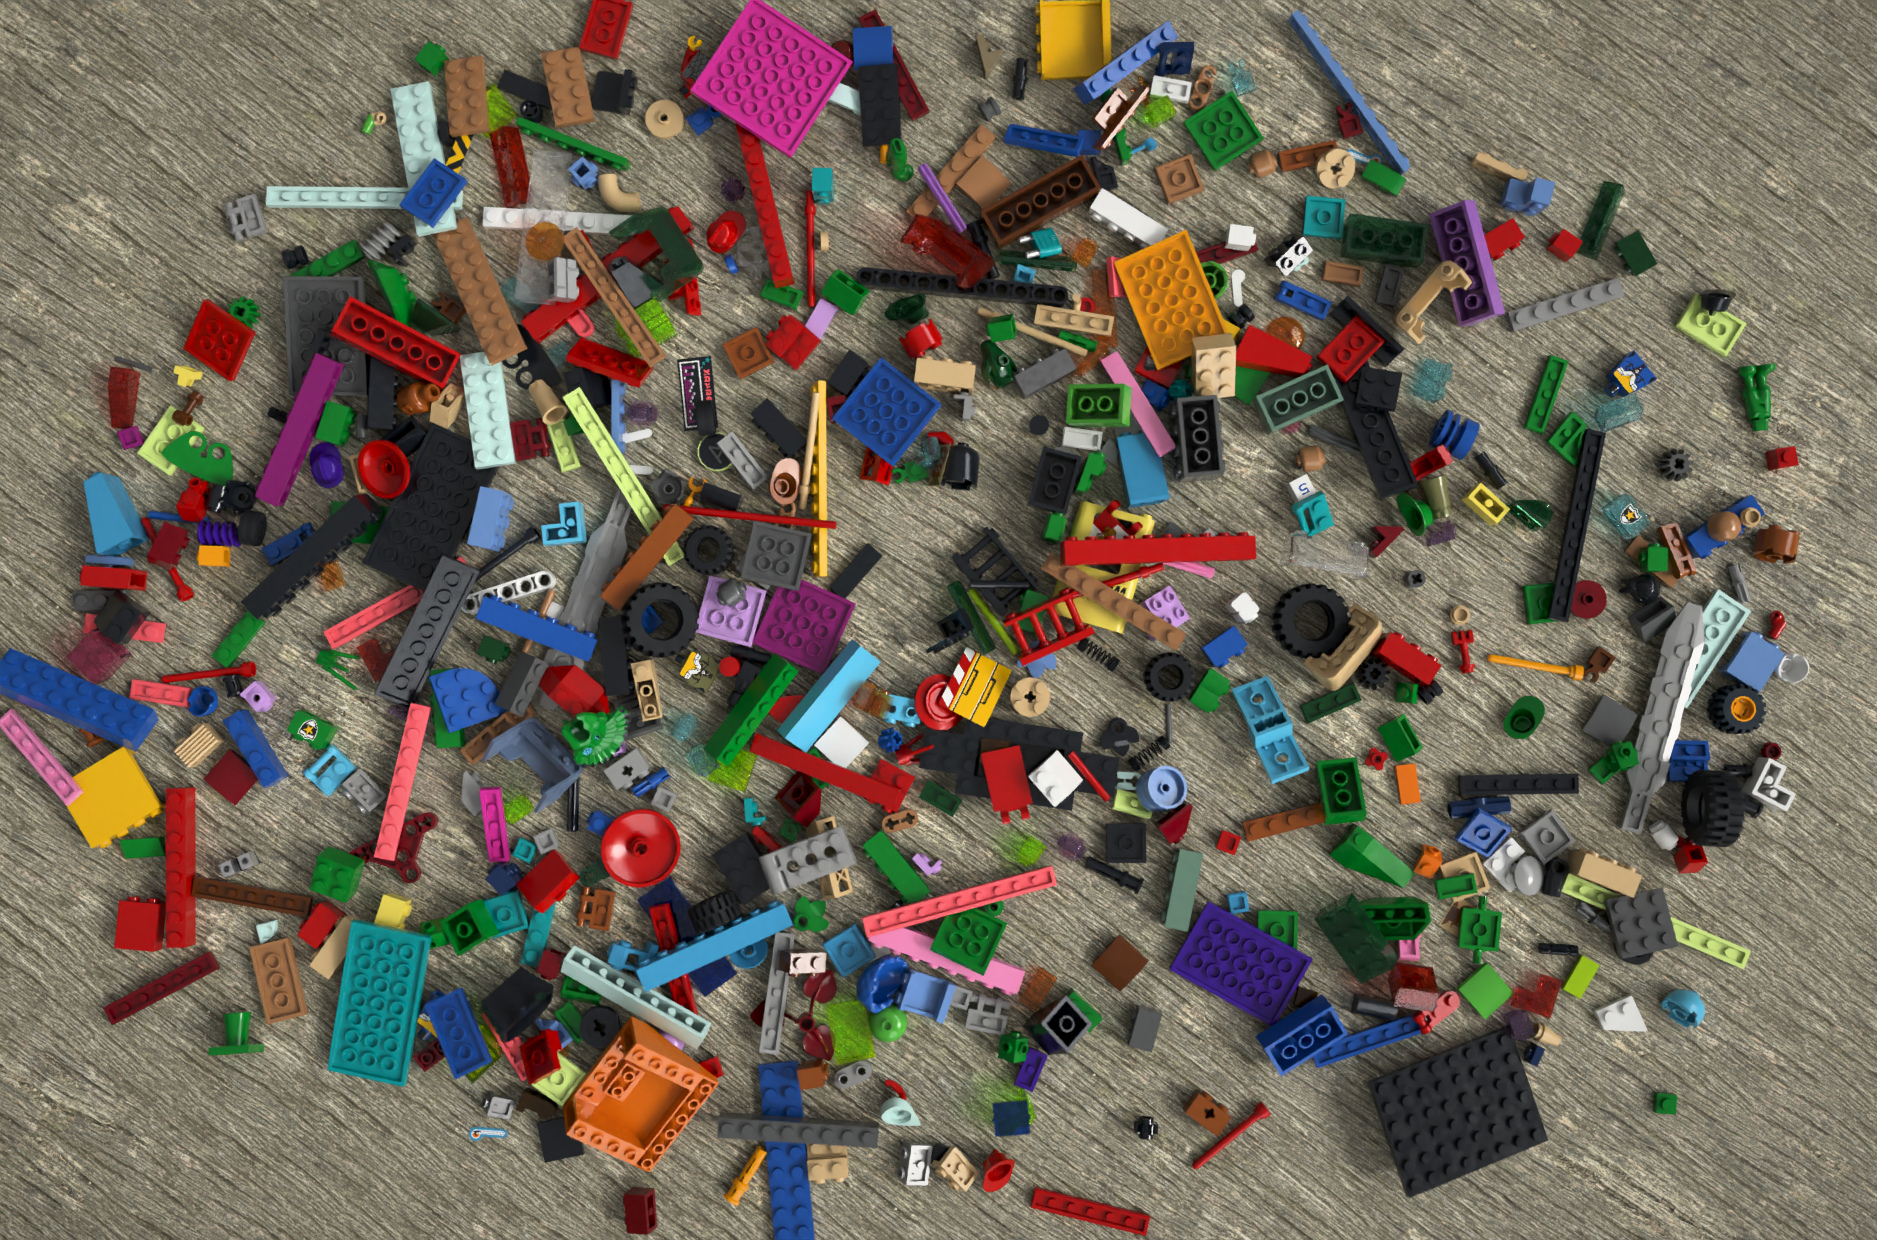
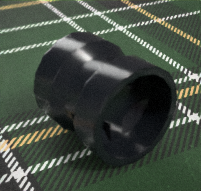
M527 99L521 103L520 112L526 120L537 124L542 121L543 111L535 100Z
M302 245L294 247V250L286 249L281 252L283 261L288 269H293L298 264L306 265L309 263L308 255Z
M1244 303L1238 307L1236 312H1232L1227 316L1229 322L1239 327L1240 330L1245 327L1247 322L1255 319L1252 310Z
M1434 679L1429 685L1419 686L1417 691L1418 697L1426 705H1429L1434 697H1439L1443 694V689Z

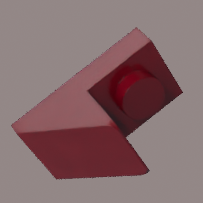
M1402 526L1371 527L1370 529L1380 540L1377 538L1369 546L1371 550L1368 554L1372 558L1378 557L1405 529Z

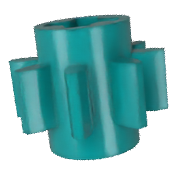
M1175 380V384H1171L1169 396L1174 398V401L1177 398L1192 397L1193 387L1188 384V380Z

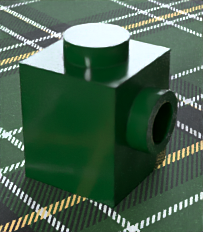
M483 635L477 654L486 657L485 661L497 664L498 661L504 662L505 659H508L511 648H509L510 643Z

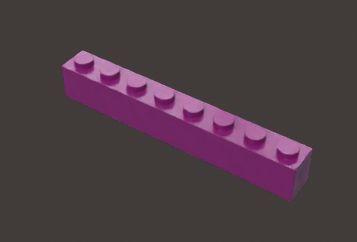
M316 353L311 358L308 373L302 379V387L294 397V406L286 416L287 422L285 427L280 430L279 441L273 447L270 462L264 468L262 481L256 486L257 492L255 497L274 506L285 505L320 424L326 402L330 400L344 368V363L320 353Z

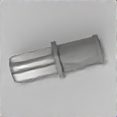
M1741 564L1727 567L1733 583L1731 586H1735L1739 602H1749L1751 598L1746 586L1748 580H1745Z

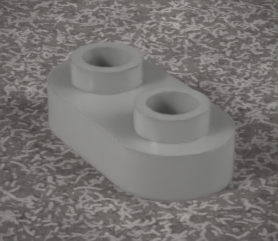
M857 1060L838 1069L834 1076V1082L841 1089L852 1087L871 1076L872 1066L867 1060ZM864 1068L866 1072L864 1074H860L858 1072V1069ZM846 1076L848 1080L842 1082L840 1078Z

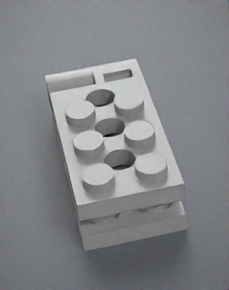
M843 825L758 857L772 895L852 866L857 862ZM826 847H834L836 854L829 856L826 853ZM810 853L815 854L817 862H809L807 855ZM789 861H796L798 869L792 870L789 867Z

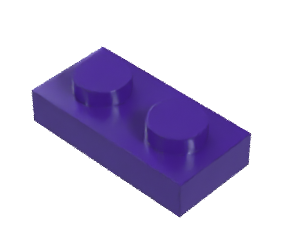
M1029 1046L1026 1061L1022 1062L1014 1085L1033 1092L1048 1054Z

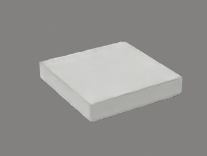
M840 716L814 746L834 764L847 768L869 742Z

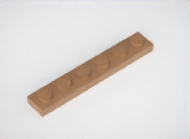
M982 124L936 176L946 195L950 193L956 186L955 183L996 140V136ZM928 186L906 211V214L920 226L939 205Z

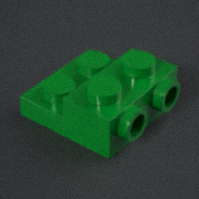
M1098 451L1089 453L1074 494L1082 496L1084 492L1087 493L1092 480H1096L1098 476L1101 477L1107 465L1103 463L1105 459L1104 453Z

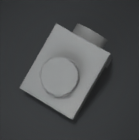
M957 392V394H953V401L964 402L962 421L970 422V418L975 417L976 406L972 405L973 396H969L967 392Z

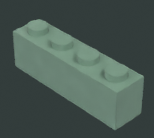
M1177 847V852H1173L1172 863H1174L1173 871H1170L1168 875L1170 887L1169 890L1165 891L1164 895L1166 907L1165 910L1162 909L1160 921H1163L1162 925L1164 927L1188 932L1203 853Z

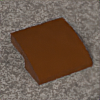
M1119 934L1106 946V949L1091 965L1121 992L1149 960Z

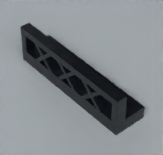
M1348 295L1330 313L1343 328L1357 315L1382 337L1385 342L1373 356L1385 367L1404 350L1390 334Z

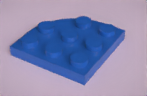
M457 668L428 677L448 733L506 712L505 709L495 705L499 691L494 683L487 676L476 670Z

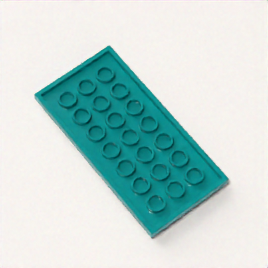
M357 919L351 921L327 1067L328 1071L402 1087L407 1084L432 939L431 935Z

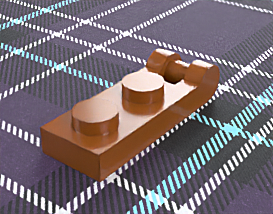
M1678 523L1657 528L1663 546L1668 548V558L1673 567L1672 574L1674 578L1680 579L1684 578L1685 575H1695L1697 569Z

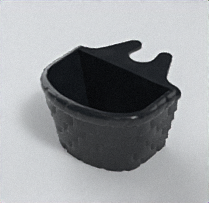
M520 967L482 1001V1010L496 1029V1033L500 1036L502 1042H510L519 1036L545 1011L552 1001L554 986Z

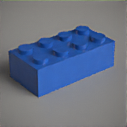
M1321 994L1255 1037L1272 1065L1282 1077L1345 1037L1348 1033L1332 1005Z

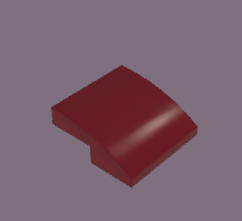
M229 749L204 777V780L236 806L257 782L258 778L250 765L246 763V759L232 749Z

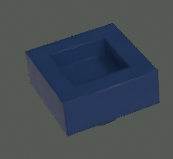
M1531 1042L1530 1046H1527L1524 1051L1525 1057L1523 1060L1537 1067L1545 1049Z

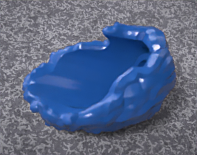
M889 954L881 957L878 961L872 962L871 965L864 969L863 974L857 980L856 993L857 999L870 1012L878 1013L891 1006L893 999L890 997H893L902 987V977L904 973H907L908 964L906 960Z

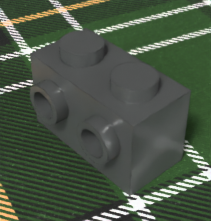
M1137 1004L1136 1009H1133L1131 1012V1028H1127L1125 1040H1127V1044L1130 1047L1152 1053L1162 1017L1161 1011Z

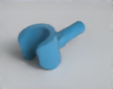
M1148 138L1143 144L1132 149V154L1145 148L1151 152L1157 147V143L1153 138Z

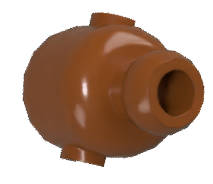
M420 381L406 385L398 391L396 396L398 408L409 416L430 412L432 402L437 401L440 397V389L435 384H427Z

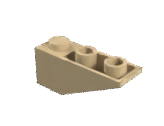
M654 659L631 663L642 720L648 721L662 718Z

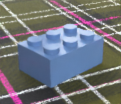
M480 486L467 542L468 545L497 552L504 548L506 540L504 533L510 524L508 515L514 506L513 495Z

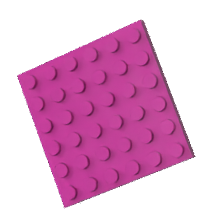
M750 0L691 88L690 93L791 159L853 61L763 1Z

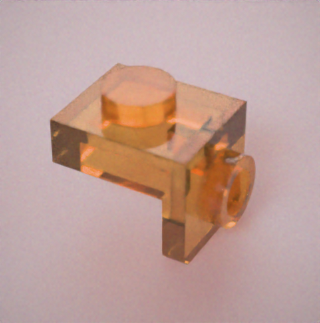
M1082 238L1071 259L1087 268L1100 247L1097 246L1096 241L1090 238Z

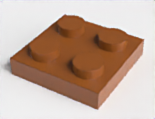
M757 327L722 344L740 380L775 363Z

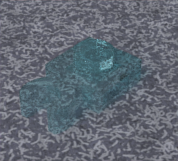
M1242 59L1238 61L1240 68H1235L1233 63L1229 64V71L1235 75L1230 80L1237 97L1253 92L1257 88L1250 70L1244 72V61Z

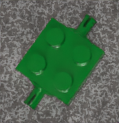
M1480 895L1478 907H1461L1457 947L1469 948L1473 951L1472 963L1481 964L1482 952H1498L1502 912L1487 909L1488 897Z

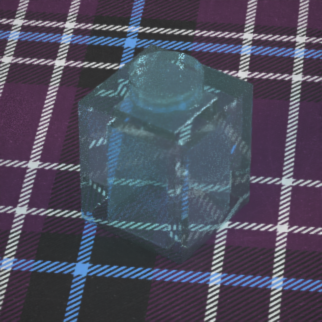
M700 743L693 746L685 755L694 773L706 777L720 765L716 758L703 749L705 745Z

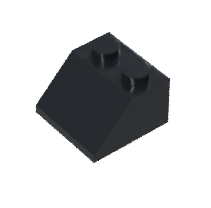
M584 367L563 372L568 394L580 387L593 409L611 405L612 390L608 376L594 373Z
M116 589L95 618L94 623L103 635L116 644H128L151 612Z

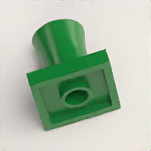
M252 1012L222 1014L225 1046L209 1047L208 1056L264 1052V1044H248Z

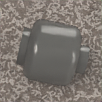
M730 578L718 586L716 594L724 606L734 607L745 600L747 588L742 580L738 581L735 578Z

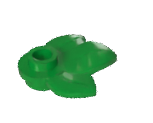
M806 896L800 898L795 905L796 914L793 917L795 929L798 931L809 929L813 932H820L829 926V922L822 917L826 909V902L817 900L810 903ZM805 918L806 923L800 924L799 919Z

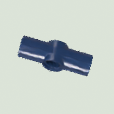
M1508 796L1492 798L1472 797L1469 800L1448 801L1447 811L1451 819L1471 817L1477 808L1491 815L1509 814L1511 802Z

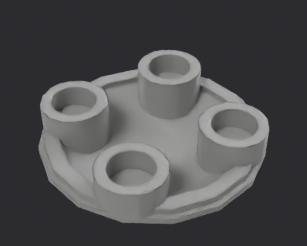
M1526 856L1520 859L1518 863L1512 865L1511 872L1514 874V882L1518 893L1529 896L1535 895L1541 890L1544 884L1545 872L1537 858Z

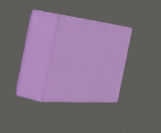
M820 298L805 326L821 339L838 307Z

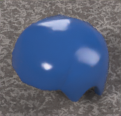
M209 686L195 688L187 699L190 702L188 711L194 716H207L213 713L219 703L217 692Z

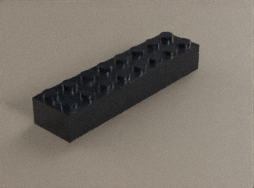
M368 494L354 495L246 596L241 603L257 620L277 616L283 611L281 608L283 605L295 600L297 597L295 594L299 590H305L311 584L309 581L313 577L317 578L325 571L323 568L328 563L330 565L339 558L338 554L342 550H348L353 545L352 541L356 537H362L367 532L366 528L370 524L374 525L377 523L384 511Z

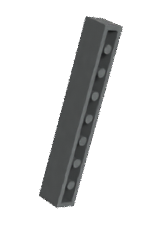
M720 1112L717 1138L877 1148L879 1122Z

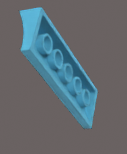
M852 639L777 731L786 740L807 752L880 664V661Z

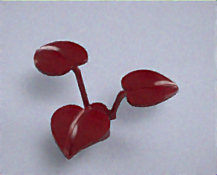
M825 969V972L818 973L817 976H809L804 983V994L812 997L809 1011L800 1014L798 1019L788 1013H784V1017L794 1021L795 1024H799V1028L803 1032H808L803 1038V1047L809 1055L830 1061L835 1051L834 1032L825 1024L819 1025L815 1029V1021L812 1015L815 999L819 1003H827L834 998L837 991L833 971ZM765 1000L750 1014L753 1022L761 1028Z

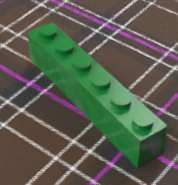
M774 653L703 749L718 761L729 766L799 671Z

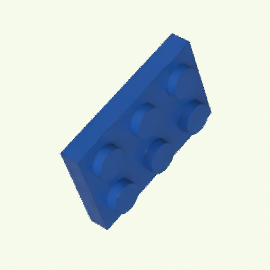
M434 158L399 205L431 228H434L468 181Z

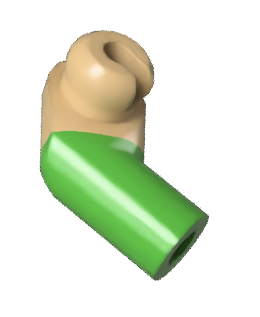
M383 112L368 114L361 132L370 135L373 127L386 122V115Z

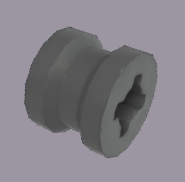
M992 96L987 98L985 103L978 104V109L987 122L991 120L992 116L1001 114V110Z

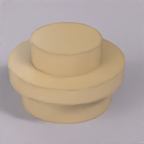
M1745 508L1740 513V521L1746 527H1754L1760 522L1761 514L1755 508Z
M1455 606L1450 611V619L1456 625H1463L1470 618L1469 610L1465 606Z

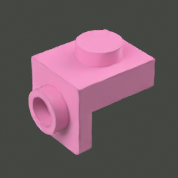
M1421 934L1416 940H1397L1398 960L1419 961V939L1422 937Z

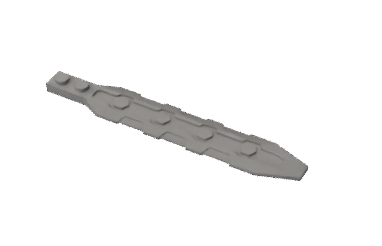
M620 488L617 490L606 522L590 536L585 549L584 560L578 575L575 576L572 591L564 613H561L558 621L559 624L564 626L566 623L577 627L576 630L584 633V630L596 634L599 627V618L605 603H608L601 597L603 592L600 589L607 581L611 583L614 580L615 576L613 573L620 565L622 566L628 550L625 529L633 509ZM551 647L548 649L544 662L548 663L547 668L549 666L577 665L583 670L585 664L584 660ZM540 687V706L554 711L559 705L549 698Z
M1686 602L1665 632L1659 652L1661 656L1655 677L1652 678L1650 684V694L1645 712L1641 716L1638 727L1639 733L1635 748L1640 764L1633 769L1626 770L1630 791L1619 826L1620 829L1641 834L1651 797L1665 783L1670 766L1669 759L1674 742L1678 738L1681 727L1679 724L1685 703L1690 696V685L1705 643L1703 610L1700 605Z

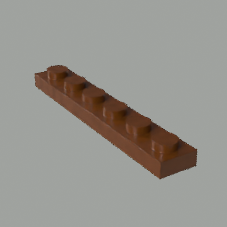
M201 876L194 877L191 893L192 897L303 917L310 916L313 901L312 896Z

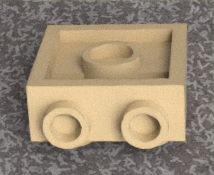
M807 1144L809 1181L813 1180L814 1184L825 1183V1179H833V1182H843L845 1178H848L847 1146Z

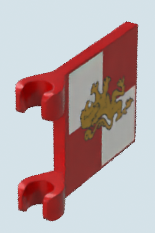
M1114 500L1093 521L1090 536H1097V540H1104V536H1116V539H1123V536L1136 535L1143 528V525L1140 522H1136L1127 530L1112 515L1121 505L1118 500Z

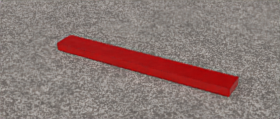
M756 733L749 751L892 809L895 808L901 792L900 789L759 733Z

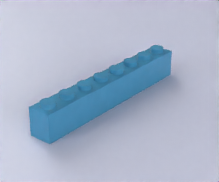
M773 900L763 909H753L749 912V915L743 918L738 916L725 926L721 925L707 934H698L694 936V940L689 942L682 941L676 944L674 949L669 951L668 949L662 950L654 958L640 960L635 968L645 992L793 926L783 901Z

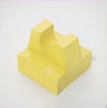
M175 365L173 372L179 375L177 384L184 387H192L194 380L201 379L203 374L202 371L186 365Z

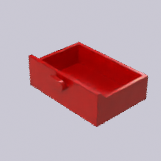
M553 849L516 886L535 910L544 913L556 901H561L566 896V891L581 877L573 870L562 854Z

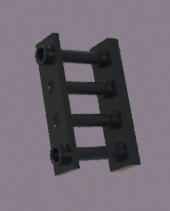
M985 527L983 531L987 535L965 554L959 555L956 552L951 557L969 580H981L982 574L1003 556H1006L1012 565L995 580L1005 581L1018 570L1025 578L1023 581H1029V586L1031 585L1033 589L1038 586L1036 584L1037 578L1031 572L1028 574L997 539L1000 536L993 528L989 530L988 527ZM993 541L1000 550L979 568L972 570L968 565L969 560ZM977 588L1001 617L1008 612L1006 609L1008 604L1025 590L1014 588L1003 599H997L993 594L996 592V588Z

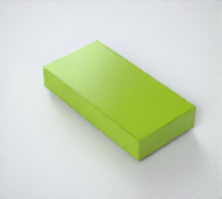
M1580 954L1561 988L1581 999L1600 965Z

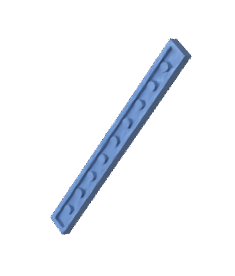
M1299 10L1292 13L1288 20L1292 28L1344 101L1351 103L1352 112L1358 115L1361 125L1393 170L1401 176L1405 174L1410 168L1408 159L1401 155L1396 142L1388 137L1385 127L1378 123L1374 111L1366 106L1363 96L1356 92L1351 79L1342 72L1339 62L1334 61L1329 48L1319 40L1317 31L1312 30L1309 26L1307 17L1301 14Z

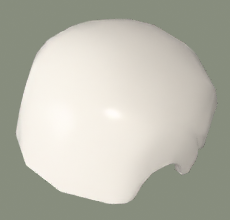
M1785 653L1774 672L1781 680L1795 684L1804 680L1808 675L1809 664L1804 657L1798 654Z

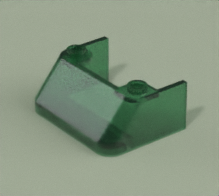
M657 207L633 214L609 231V233L620 241L632 232L642 234L648 229L651 231L670 260L661 269V277L665 284L649 294L651 298L661 302L699 276L704 269V265L671 213L664 207Z

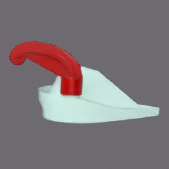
M891 1079L886 1080L885 1085L887 1087L891 1086L899 1095V1098L894 1096L881 1105L880 1113L882 1120L892 1125L920 1126L919 1118L911 1105L906 1101L907 1096L903 1088Z

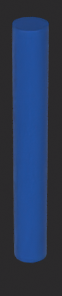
M149 511L148 514L150 519L199 524L198 522L184 521L180 514ZM204 517L203 521L205 524L210 521L209 517Z

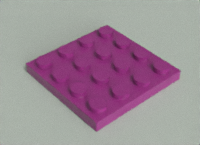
M801 580L799 592L777 587L753 640V644L820 674H824L856 603L804 580Z

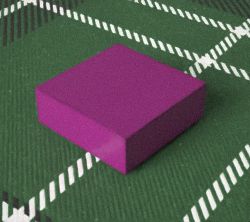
M138 425L117 431L124 450L144 443Z

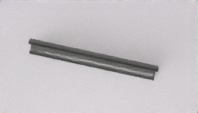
M116 356L114 359L116 362L151 373L154 368Z
M1165 704L1166 740L1168 743H1172L1171 704Z

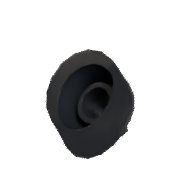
M1719 289L1703 291L1699 294L1701 296V309L1709 311L1710 316H1715L1717 312H1726L1731 300L1736 297V293Z

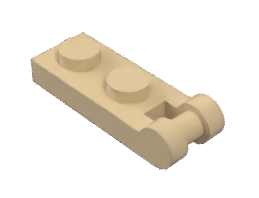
M1478 152L1469 164L1506 182L1510 178L1523 181L1528 176L1526 169L1520 168L1517 170L1510 167L1507 162L1497 161L1491 158V155L1484 152Z

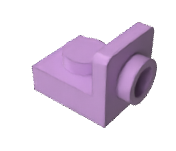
M917 852L912 856V859L927 876L930 874L935 875L942 868L940 866L942 864L940 858L930 866L931 860L924 853L920 855Z

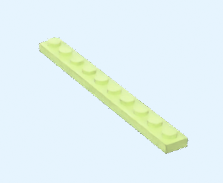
M579 387L562 398L650 535L652 533L651 526L657 519L661 522L663 518ZM675 541L663 558L668 566L683 558L685 554L678 542Z
M1570 873L1565 875L1561 891L1605 911V899L1621 896ZM1671 917L1678 942L1744 969L1751 953L1750 950Z

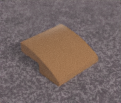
M981 155L955 184L983 210L992 205L1012 183L990 161Z

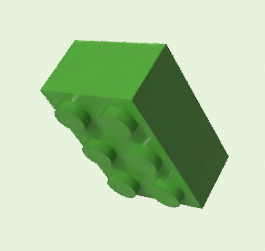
M1068 384L1066 424L1073 427H1130L1132 388L1126 384Z

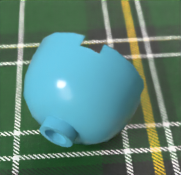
M1673 990L1661 1003L1663 1010L1667 1008L1671 1012L1668 1015L1671 1019L1687 1028L1690 1025L1696 1028L1705 1015V1006L1699 994L1693 990Z

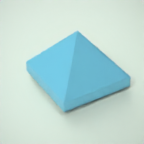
M1018 264L1013 281L1032 283L1036 270Z

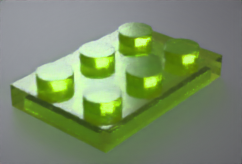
M858 999L826 1005L836 1064L840 1065L876 1057L865 1006Z

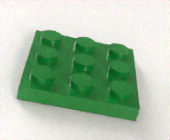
M1230 91L1183 122L1184 127L1214 172L1264 140L1233 91Z
M977 908L947 915L930 950L984 976L1007 923Z

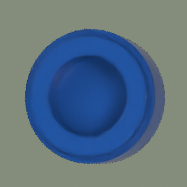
M733 255L725 256L724 260L730 273L735 274L739 272Z

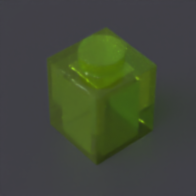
M1166 95L1148 104L1144 117L1147 123H1151L1152 127L1155 128L1173 119L1176 110L1169 96Z
M526 794L518 796L504 806L505 820L508 823L516 824L534 812L535 807Z
M1029 834L1016 852L1019 856L1017 860L1025 866H1028V864L1034 866L1046 849V845Z

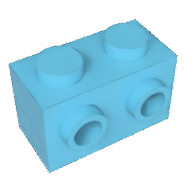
M885 694L881 717L885 718L884 722L896 724V720L904 721L903 725L910 727L920 724V719L915 710V699Z

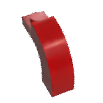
M1441 445L1409 463L1418 481L1453 461L1449 451L1445 449L1444 445Z

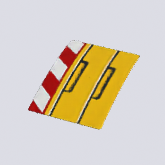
M966 647L939 704L985 727L1009 678L1011 669Z

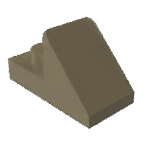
M984 34L976 35V46L984 77L988 79L1002 58L1003 49L991 51L989 40H985Z

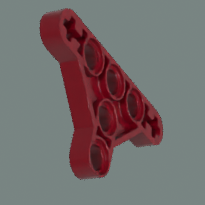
M427 812L403 824L394 861L374 857L375 853L372 852L371 846L373 843L378 842L379 837L352 850L350 854L357 856V854L367 852L368 855L362 857V859H365L364 865L371 861L398 870L404 882L410 884L417 882L421 877V869L416 862L425 833L438 825V816L433 812ZM426 816L433 819L430 822L431 826L429 824L422 827L419 825V823L427 820ZM408 825H413L416 828V833L413 836L408 835L406 832ZM400 851H404L407 854L405 862L398 860L397 856ZM408 869L415 870V879L411 880L407 877Z

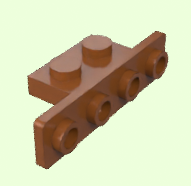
M1139 86L1130 99L1119 88L1113 89L1091 118L1104 131L1093 145L1095 150H1103L1110 146L1114 135L1123 129L1124 122L1133 116L1138 104L1146 99L1147 93L1150 90L1148 86Z

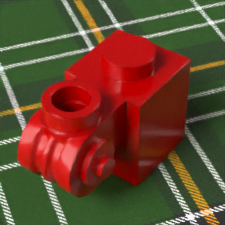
M196 477L189 480L187 490L182 491L176 505L182 520L198 523L203 521L208 510L203 495H207L209 492L207 481H201Z

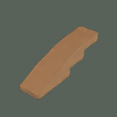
M529 704L523 717L510 711L505 712L464 746L460 752L472 766L482 759L491 740L522 721L532 718L537 714L536 711Z

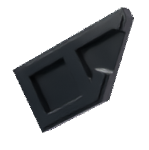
M1094 156L1091 157L1094 175L1101 189L1103 188L1106 191L1118 189L1114 168L1104 164Z

